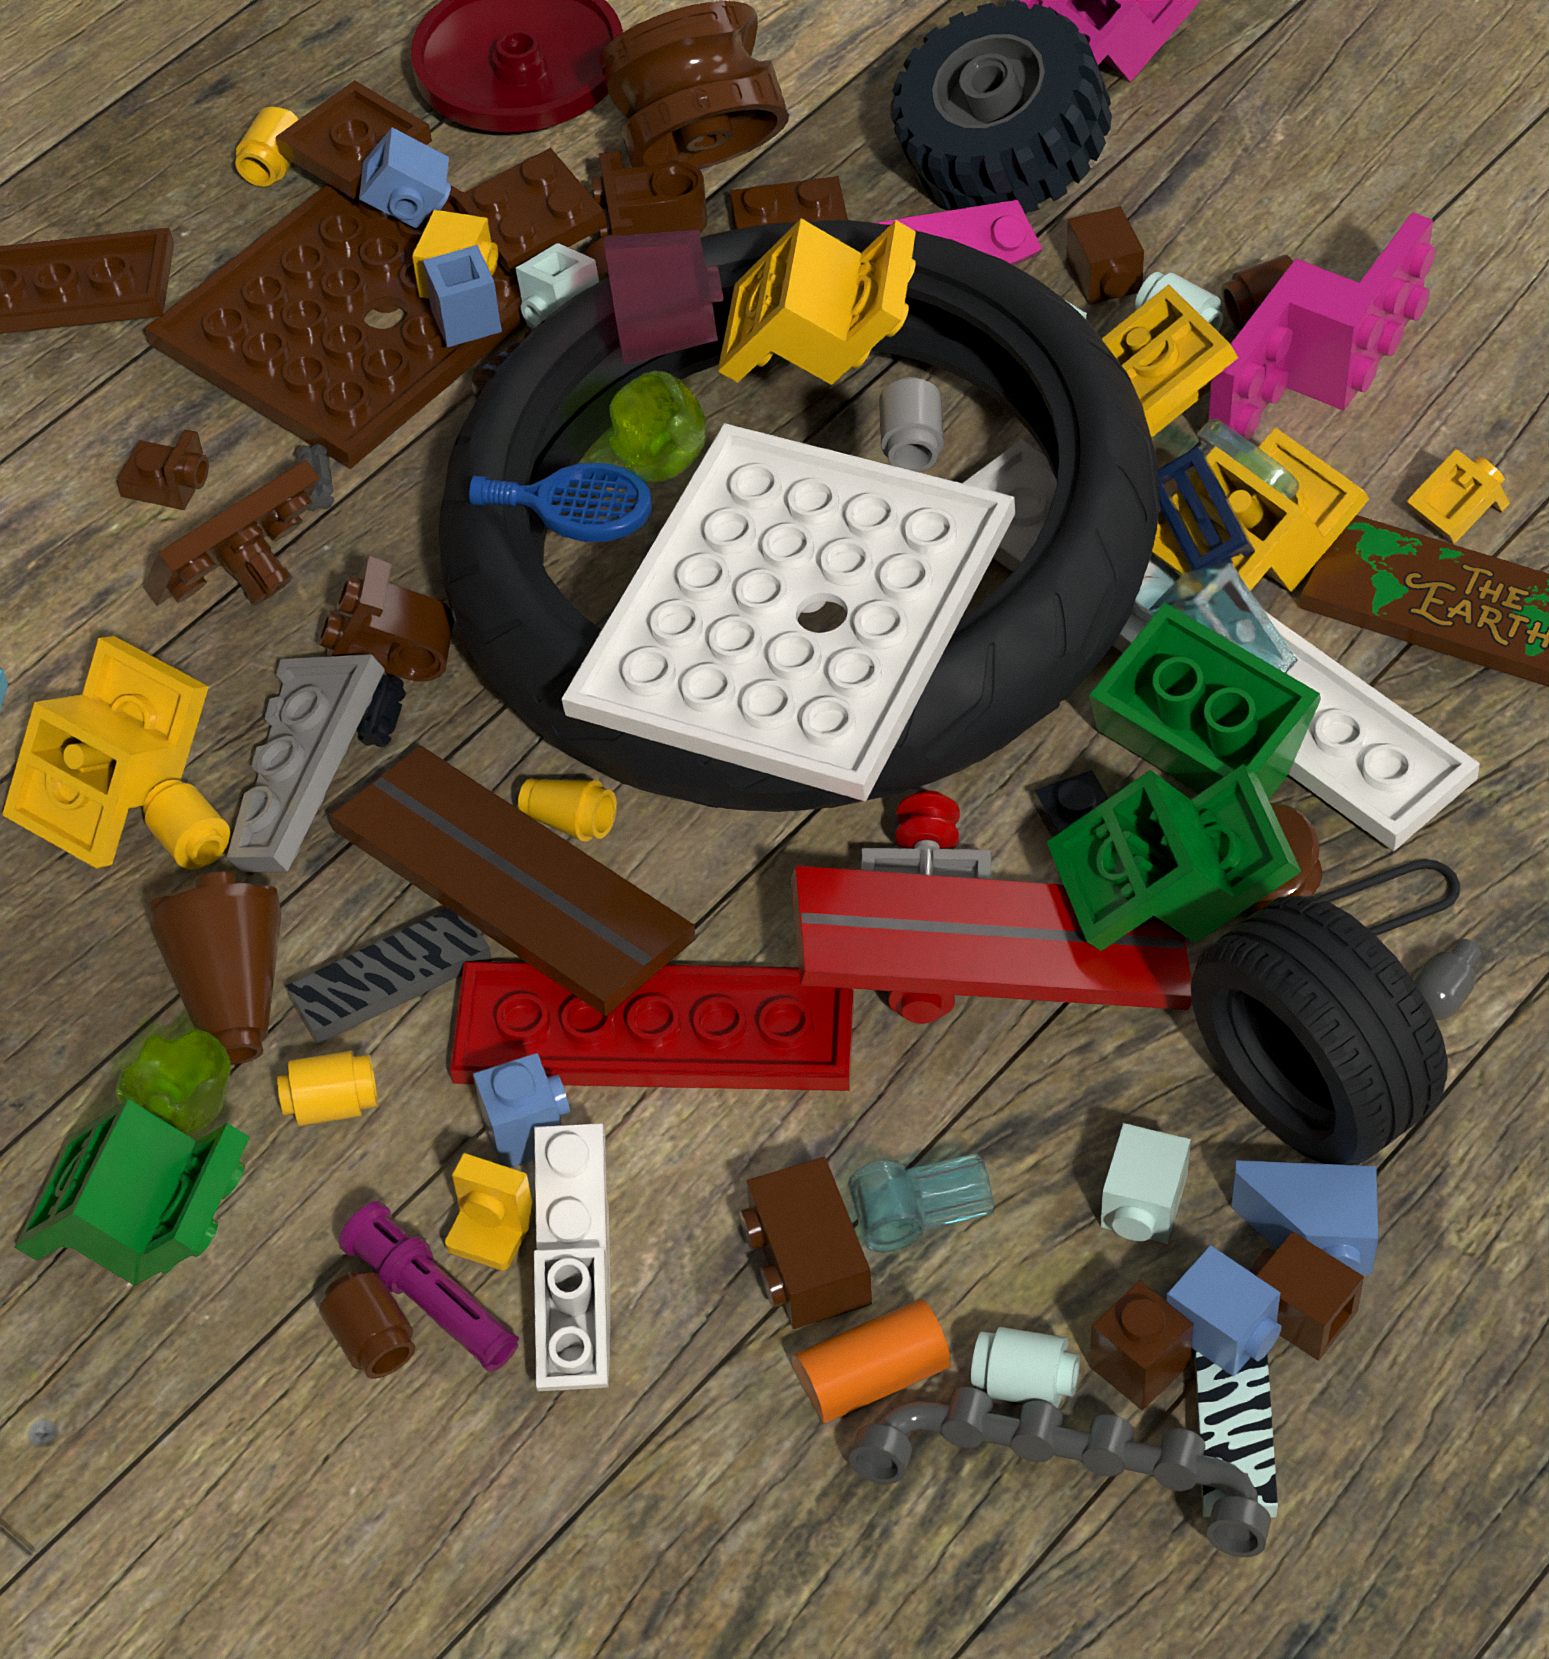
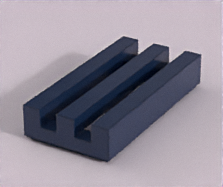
M1198 446L1158 469L1159 506L1195 575L1208 573L1219 565L1224 569L1233 564L1231 558L1237 554L1242 553L1245 557L1255 551L1205 454ZM1193 466L1232 538L1225 543L1222 542L1186 473V470ZM1172 478L1175 479L1211 548V551L1203 556L1165 485Z

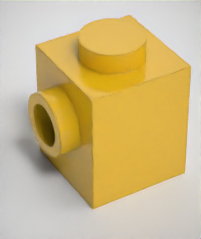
M441 210L433 211L412 255L419 297L429 298L423 260L478 245L491 276L494 274L498 261V247L496 243L491 242L488 218Z

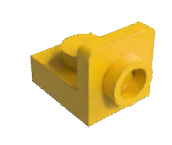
M1457 449L1445 459L1407 500L1409 507L1414 513L1453 544L1469 530L1491 505L1502 513L1510 504L1501 486L1505 481L1501 472L1485 458L1478 456L1473 462Z
M463 1153L452 1174L460 1212L445 1239L446 1249L450 1254L505 1271L509 1269L535 1218L527 1173Z

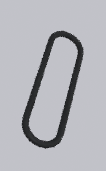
M1422 859L1401 865L1315 898L1332 902L1420 869L1436 870L1448 879L1450 893L1445 899L1368 928L1377 936L1452 906L1459 897L1460 882L1456 873L1449 866L1436 860Z

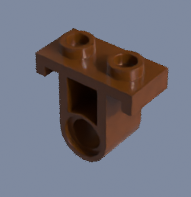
M621 151L599 153L601 176L591 177L594 199L602 209L607 211L605 216L608 227L599 231L600 238L613 234L630 235L640 239L647 246L661 244L666 241L694 238L707 226V208L704 176L700 169L685 162H670L623 169Z
M368 556L357 578L350 575L347 576L338 599L337 610L339 613L328 612L320 632L318 645L327 648L325 657L372 654L383 666L385 673L407 680L421 682L439 678L446 670L454 624L450 608L435 598L390 584L389 578L392 563Z

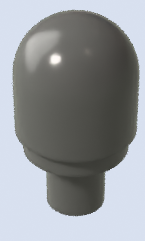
M1461 939L1451 953L1440 952L1436 956L1431 957L1414 978L1436 1020L1447 1019L1454 1015L1473 991L1476 975L1472 968L1482 956V951L1471 940Z

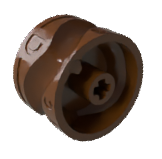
M716 1L671 10L626 30L603 49L599 57V64L605 76L608 93L614 104L628 118L622 127V136L632 167L685 162L694 165L698 169H703L746 154L765 144L784 129L789 120V113L771 60L758 61L751 57L758 27V16L753 7L737 1Z

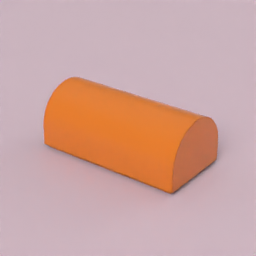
M922 1298L792 1355L793 1370L823 1425L951 1367L950 1352L942 1328L932 1309Z

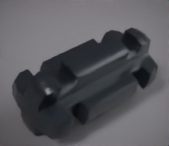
M382 675L373 694L372 701L362 717L364 720L360 721L357 727V731L360 733L359 740L363 744L382 748L391 742L392 738L388 735L392 734L395 730L402 704L399 702L406 696V692L403 689L404 682L399 677Z

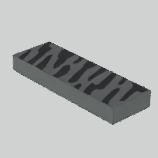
M448 908L286 985L290 1001L316 1044H319L461 976L464 962H490L492 958L490 948L479 930Z

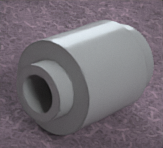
M915 377L902 378L892 382L882 390L879 397L881 449L884 455L888 457L891 466L915 472L927 470L936 463L938 455L944 446L941 393L934 384Z

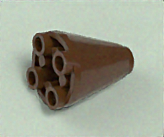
M230 872L207 873L196 880V888L150 901L148 904L150 926L203 1048L210 1052L211 1061L220 1065L242 1064L255 1060L263 1054L262 1042L268 1036L281 924L278 891L273 886L236 883L235 875Z

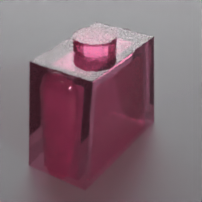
M699 230L603 237L624 365L718 340L712 303L723 301L720 276L717 265L708 267L705 265Z

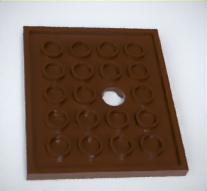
M327 184L167 310L163 316H160L147 326L145 330L151 346L309 444H322L327 448V455L352 469L522 325L525 319L521 311L522 298L517 275L511 277L501 263L497 261L492 278L495 283L502 332L447 348L431 311L429 298L419 297L412 257L433 211L415 228L360 200L359 195L352 199L335 187ZM451 185L450 194L441 211L459 213L455 197L464 192ZM402 308L407 312L405 319L400 324L391 328H374L364 321L367 314L373 309L380 313H390Z

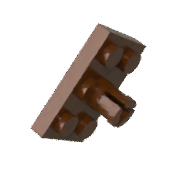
M304 460L159 551L143 586L155 605H160L172 596L177 603L191 597L207 583L204 576L221 565L226 572L229 571L232 576H235L246 591V596L253 606L279 592L293 577L286 567L283 568L264 538L270 535L273 541H277L291 533L302 523L299 515L313 504L310 496L320 480L319 476L309 462Z

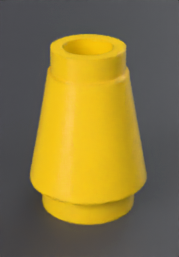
M530 778L521 787L518 797V808L534 820L580 841L588 842L592 838L602 839L610 832L616 816L617 800L615 793L610 789L604 788L599 780H537Z

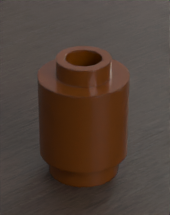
M1282 255L1233 274L1231 281L1222 284L1223 302L1230 319L1236 326H1241L1248 322L1291 266L1293 260L1288 255Z
M359 1271L348 1272L335 1279L325 1291L326 1297L320 1305L319 1313L353 1368L363 1370L368 1378L377 1379L395 1372L410 1360L416 1348L411 1340L413 1328L378 1274H361Z

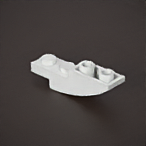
M601 1123L534 1127L537 1248L534 1251L537 1391L609 1388L610 1229L606 1187L604 1126Z

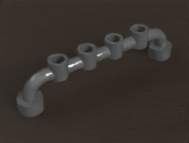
M973 1387L955 1389L949 1405L937 1402L914 1401L897 1406L884 1415L878 1424L865 1425L859 1429L849 1455L851 1467L863 1478L875 1483L893 1484L904 1477L912 1454V1444L905 1435L916 1430H929L942 1433L947 1441L962 1448H975L984 1441L1012 1447L1018 1456L1032 1462H1045L1054 1455L1082 1461L1086 1468L1102 1476H1117L1124 1470L1153 1475L1161 1485L1176 1491L1190 1490L1196 1484L1213 1487L1222 1491L1227 1497L1218 1499L1213 1505L1206 1532L1207 1538L1218 1550L1236 1557H1253L1260 1554L1265 1548L1271 1524L1270 1514L1258 1503V1494L1249 1476L1234 1464L1215 1457L1205 1456L1206 1445L1204 1440L1190 1430L1175 1428L1166 1431L1159 1447L1132 1441L1134 1429L1128 1421L1119 1416L1103 1414L1093 1419L1088 1433L1061 1427L1063 1423L1061 1411L1054 1405L1039 1400L1026 1402L1022 1406L1019 1418L1017 1419L992 1414V1399L985 1392Z

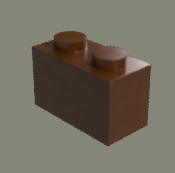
M825 1156L746 1180L749 1208L739 1210L743 1232L751 1250L762 1247L768 1263L767 1266L760 1268L766 1294L773 1308L784 1305L792 1329L872 1305L870 1267Z

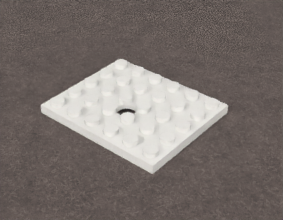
M724 423L563 695L562 703L565 715L866 802L1015 516L1014 496ZM826 601L839 604L847 612L845 621L838 628L829 632L816 633L808 631L797 621L801 612H815L822 608Z

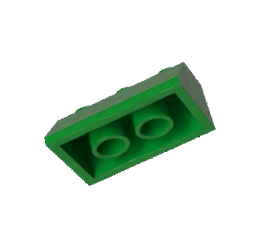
M1165 602L1089 695L1098 731L1199 793H1202L1244 764L1257 774L1268 800L1288 776L1321 700L1319 692Z

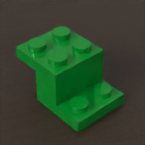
M1244 764L1192 800L1149 770L1047 841L1086 941L1100 951L1152 916H1156L1192 942L1197 943L1302 872L1257 774Z
M127 1099L69 1136L14 1248L38 1261L61 1247L65 1249L71 1247L134 1286L160 1272L166 1274L184 1259L190 1256H200L213 1240L218 1229V1221L213 1219L221 1199H225L231 1194L243 1175L245 1165L239 1160L250 1137L229 1123H226L195 1141L135 1102Z

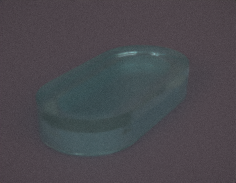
M1216 418L1209 419L1197 433L1196 437L1209 451L1217 446L1291 500L1299 491L1300 484L1289 471Z

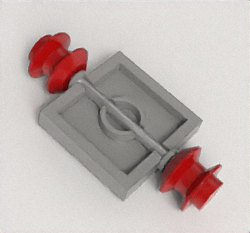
M933 790L916 792L904 798L898 804L896 816L901 824L896 829L895 839L901 848H862L861 870L991 879V850L954 849L959 842V831L955 825L960 818V809L951 798ZM891 991L889 994V1005L893 1011L903 1016L906 1020L913 1023L926 1024L948 1014L954 1008L955 996Z

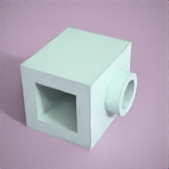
M556 243L516 267L522 298L521 311L527 326L535 329L538 324L545 322L546 317L572 297L598 283L599 278L595 259Z

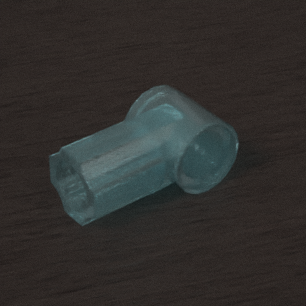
M978 1153L907 1170L905 1165L898 1161H877L855 1171L847 1184L865 1245L874 1252H894L917 1242L923 1235L924 1230L994 1214V1200L989 1175L984 1160L980 1158Z

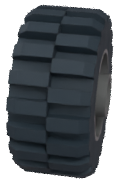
M1007 1L1005 7H996L994 3L977 6L978 11L965 16L962 11L950 17L949 25L941 30L935 27L924 36V45L920 50L913 48L903 64L906 72L900 71L892 90L894 96L890 103V114L895 125L893 130L920 185L927 194L934 196L937 203L947 209L956 210L957 208L963 209L1018 200L1024 213L1027 214L1039 210L1038 204L1049 198L1055 202L1067 194L1066 187L1071 182L1075 181L1079 184L1089 173L1091 168L1088 162L1090 159L1097 161L1106 144L1104 136H1107L1111 128L1112 114L1109 109L1111 101L1085 35L1079 33L1076 24L1069 18L1060 14L1056 16L1053 9L1034 4L1032 9H1028L1027 4L1021 1Z

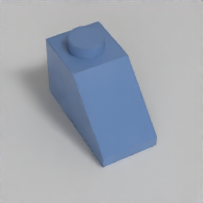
M1235 1161L1232 1209L1276 1249L1282 1245L1293 1231L1356 1272L1372 1275L1378 1244L1376 1166Z

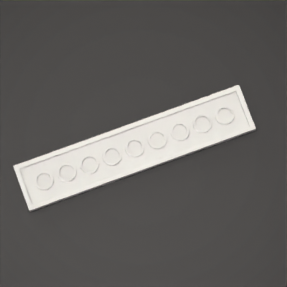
M1022 439L962 483L1014 496L1015 516L993 556L994 559L1012 572L1020 565L1035 543L1049 514L1057 485L1046 456ZM1151 554L1131 615L1113 646L1124 653L1165 602L1211 630L1218 631V634L1221 636L1224 635V632H1227L1243 641L1236 643L1238 646L1253 648L1259 651L1267 663L1271 664V658L1280 663L1279 670L1319 692L1321 696L1320 703L1289 775L1392 851L1400 847L1477 780L1480 767L1479 762L1260 607H1258L1287 649L1288 654L1278 651L1222 619L1202 591Z

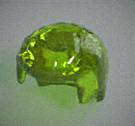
M656 370L643 373L638 378L630 381L629 384H625L616 393L609 405L611 422L614 428V436H611L608 440L609 447L619 460L624 462L628 469L647 482H664L681 474L694 462L705 445L707 420L699 400L681 380L669 373Z
M197 1028L190 1029L173 1039H163L159 1034L150 1035L145 1040L137 1058L122 1070L117 1082L116 1097L119 1104L130 1099L184 1134H192L206 1128L217 1117L223 1107L230 1083V1057L227 1055L226 1048L220 1043V1040L209 1032Z

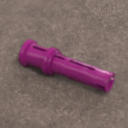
M380 1201L371 1202L358 1210L345 1224L340 1233L339 1248L351 1257L359 1256L378 1273L390 1293H404L413 1300L442 1329L472 1354L486 1371H496L507 1363L518 1348L517 1341L519 1337L497 1321L469 1293L432 1261L433 1254L430 1245L420 1237L411 1238L391 1220V1210Z

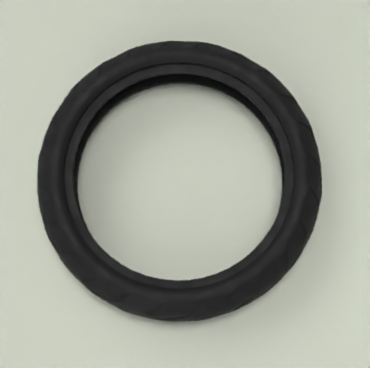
M851 220L808 222L860 253L890 226L888 224ZM797 222L768 224L725 231L671 246L594 284L572 297L546 317L545 322L538 324L496 369L497 373L492 379L488 380L464 422L449 458L439 517L441 572L451 614L467 649L499 698L538 731L551 745L598 772L633 788L714 808L786 812L834 808L862 802V800L566 716L562 697L602 630L585 618L563 596L549 577L543 565L544 543L548 528L538 514L530 507L517 504L515 507L486 504L485 506L472 505L470 503L469 490L474 475L485 476L490 480L517 482L519 485H532L547 478L559 469L576 465L588 449L611 425L635 406L660 390L692 374L719 365L735 283ZM916 231L912 259L915 260L916 265L906 291L905 303L909 307L906 320L894 336H885L871 350L913 358L942 368L969 381L994 397L1014 414L1034 437L1048 460L1057 485L1045 523L1035 543L1020 565L998 590L976 609L960 619L867 800L900 794L908 789H916L972 766L989 757L995 751L1004 748L1034 724L1057 709L1061 701L1070 697L1109 651L1131 615L1154 546L1159 516L1160 491L1157 458L1143 406L1128 373L1091 324L1074 307L1049 287L1007 261L952 239Z

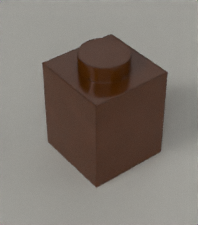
M1119 206L1068 219L1066 260L1088 304L1091 305L1138 293L1143 284L1144 249L1122 207Z
M1293 1231L1276 1252L1270 1248L1265 1249L1250 1269V1272L1281 1292L1277 1323L1282 1326L1279 1336L1318 1361L1358 1312L1364 1276Z
M1139 1280L1091 1325L1089 1367L1143 1411L1190 1365L1194 1323Z

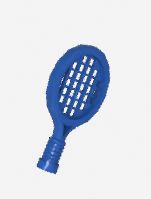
M580 463L565 467L532 485H519L517 482L490 480L485 476L474 475L469 490V498L472 505L485 506L486 504L515 507L517 504L528 506L538 514L545 526L562 537L583 542H607L628 536L644 526L652 513L651 490L644 480L624 467L606 463ZM572 484H578L577 487H570ZM583 485L590 486L589 489L582 488ZM595 486H599V487H602V489H601V490H597V489H594V487H595ZM607 487L614 488V491H607L606 489ZM626 489V492H618V490ZM562 492L563 495H556V493ZM568 493L575 494L574 497H570L567 495ZM580 494L587 495V498H580L579 496ZM592 496H599V499H591V498H592ZM604 497H612L611 501L603 500ZM616 498H623V502L616 501ZM628 499H633L636 501L635 503L628 502ZM553 501L560 502V505H553L552 503ZM565 503H572V506H564V505H565ZM577 504H585L584 508L577 507ZM589 505H596V509L589 508ZM601 506H606L609 508L608 510L601 509ZM613 508H621V510L613 511ZM626 509H633L631 512H625ZM562 512H568L569 516L562 515ZM574 513H578V514H582V515H581V517H575V516H574ZM586 515H594V517L586 518ZM606 516V519H598V517ZM611 517H618V520H610V519H611Z

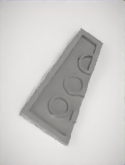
M372 654L280 659L276 676L282 681L283 685L280 696L269 699L264 718L271 725L267 744L256 747L251 766L258 773L256 785L243 795L227 858L241 872H288L385 671Z

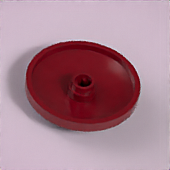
M442 0L421 20L412 39L411 60L415 82L419 92L431 107L450 120L465 126L495 132H523L555 126L585 113L608 94L605 76L599 64V57L603 49L623 33V29L616 12L606 0Z

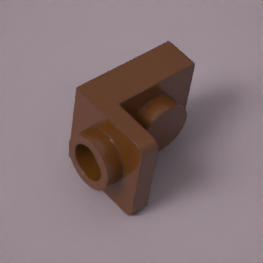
M184 430L175 447L140 440L116 481L120 496L185 510L195 490L201 489L204 486L209 471V461L207 456L203 455L198 432Z

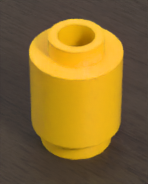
M266 107L260 110L236 148V169L246 181L256 186L267 187L284 177L293 161L279 153L276 136L299 120L294 113L279 107Z
M167 780L155 786L144 800L143 812L147 828L179 866L185 869H198L214 863L223 854L230 839V828L195 786L179 780Z
M349 1050L289 1060V1074L277 1076L282 1113L284 1116L295 1114L299 1127L363 1116V1109L378 1107L376 1081L370 1054L354 1056L353 1051Z

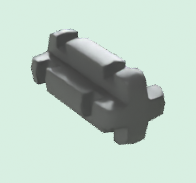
M319 443L312 447L303 445L296 453V457L300 458L297 465L307 460L320 478L310 496L313 504L308 510L313 512L318 508L328 509L335 501L334 497L330 496L333 493L329 458L325 455L327 448Z

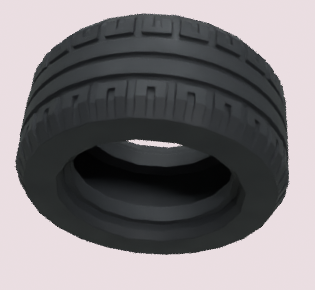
M1312 896L1279 897L1246 918L1199 955L1190 984L1191 1003L1198 1027L1210 1053L1228 1082L1262 1123L1286 1144L1304 1156L1323 1164L1359 1165L1369 1160L1437 1107L1447 1080L1448 1058L1443 1036L1433 1012L1417 984L1397 957L1372 931L1351 914L1328 901Z

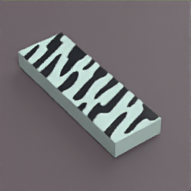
M1194 1350L1198 1435L1204 1440L1206 1445L1204 1455L1234 1464L1249 1476L1257 1491L1258 1503L1269 1512L1270 1517H1276L1278 1500L1268 1354L1260 1361H1256L1251 1357L1233 1377ZM1201 1485L1203 1517H1210L1214 1503L1220 1498L1227 1497L1222 1491Z

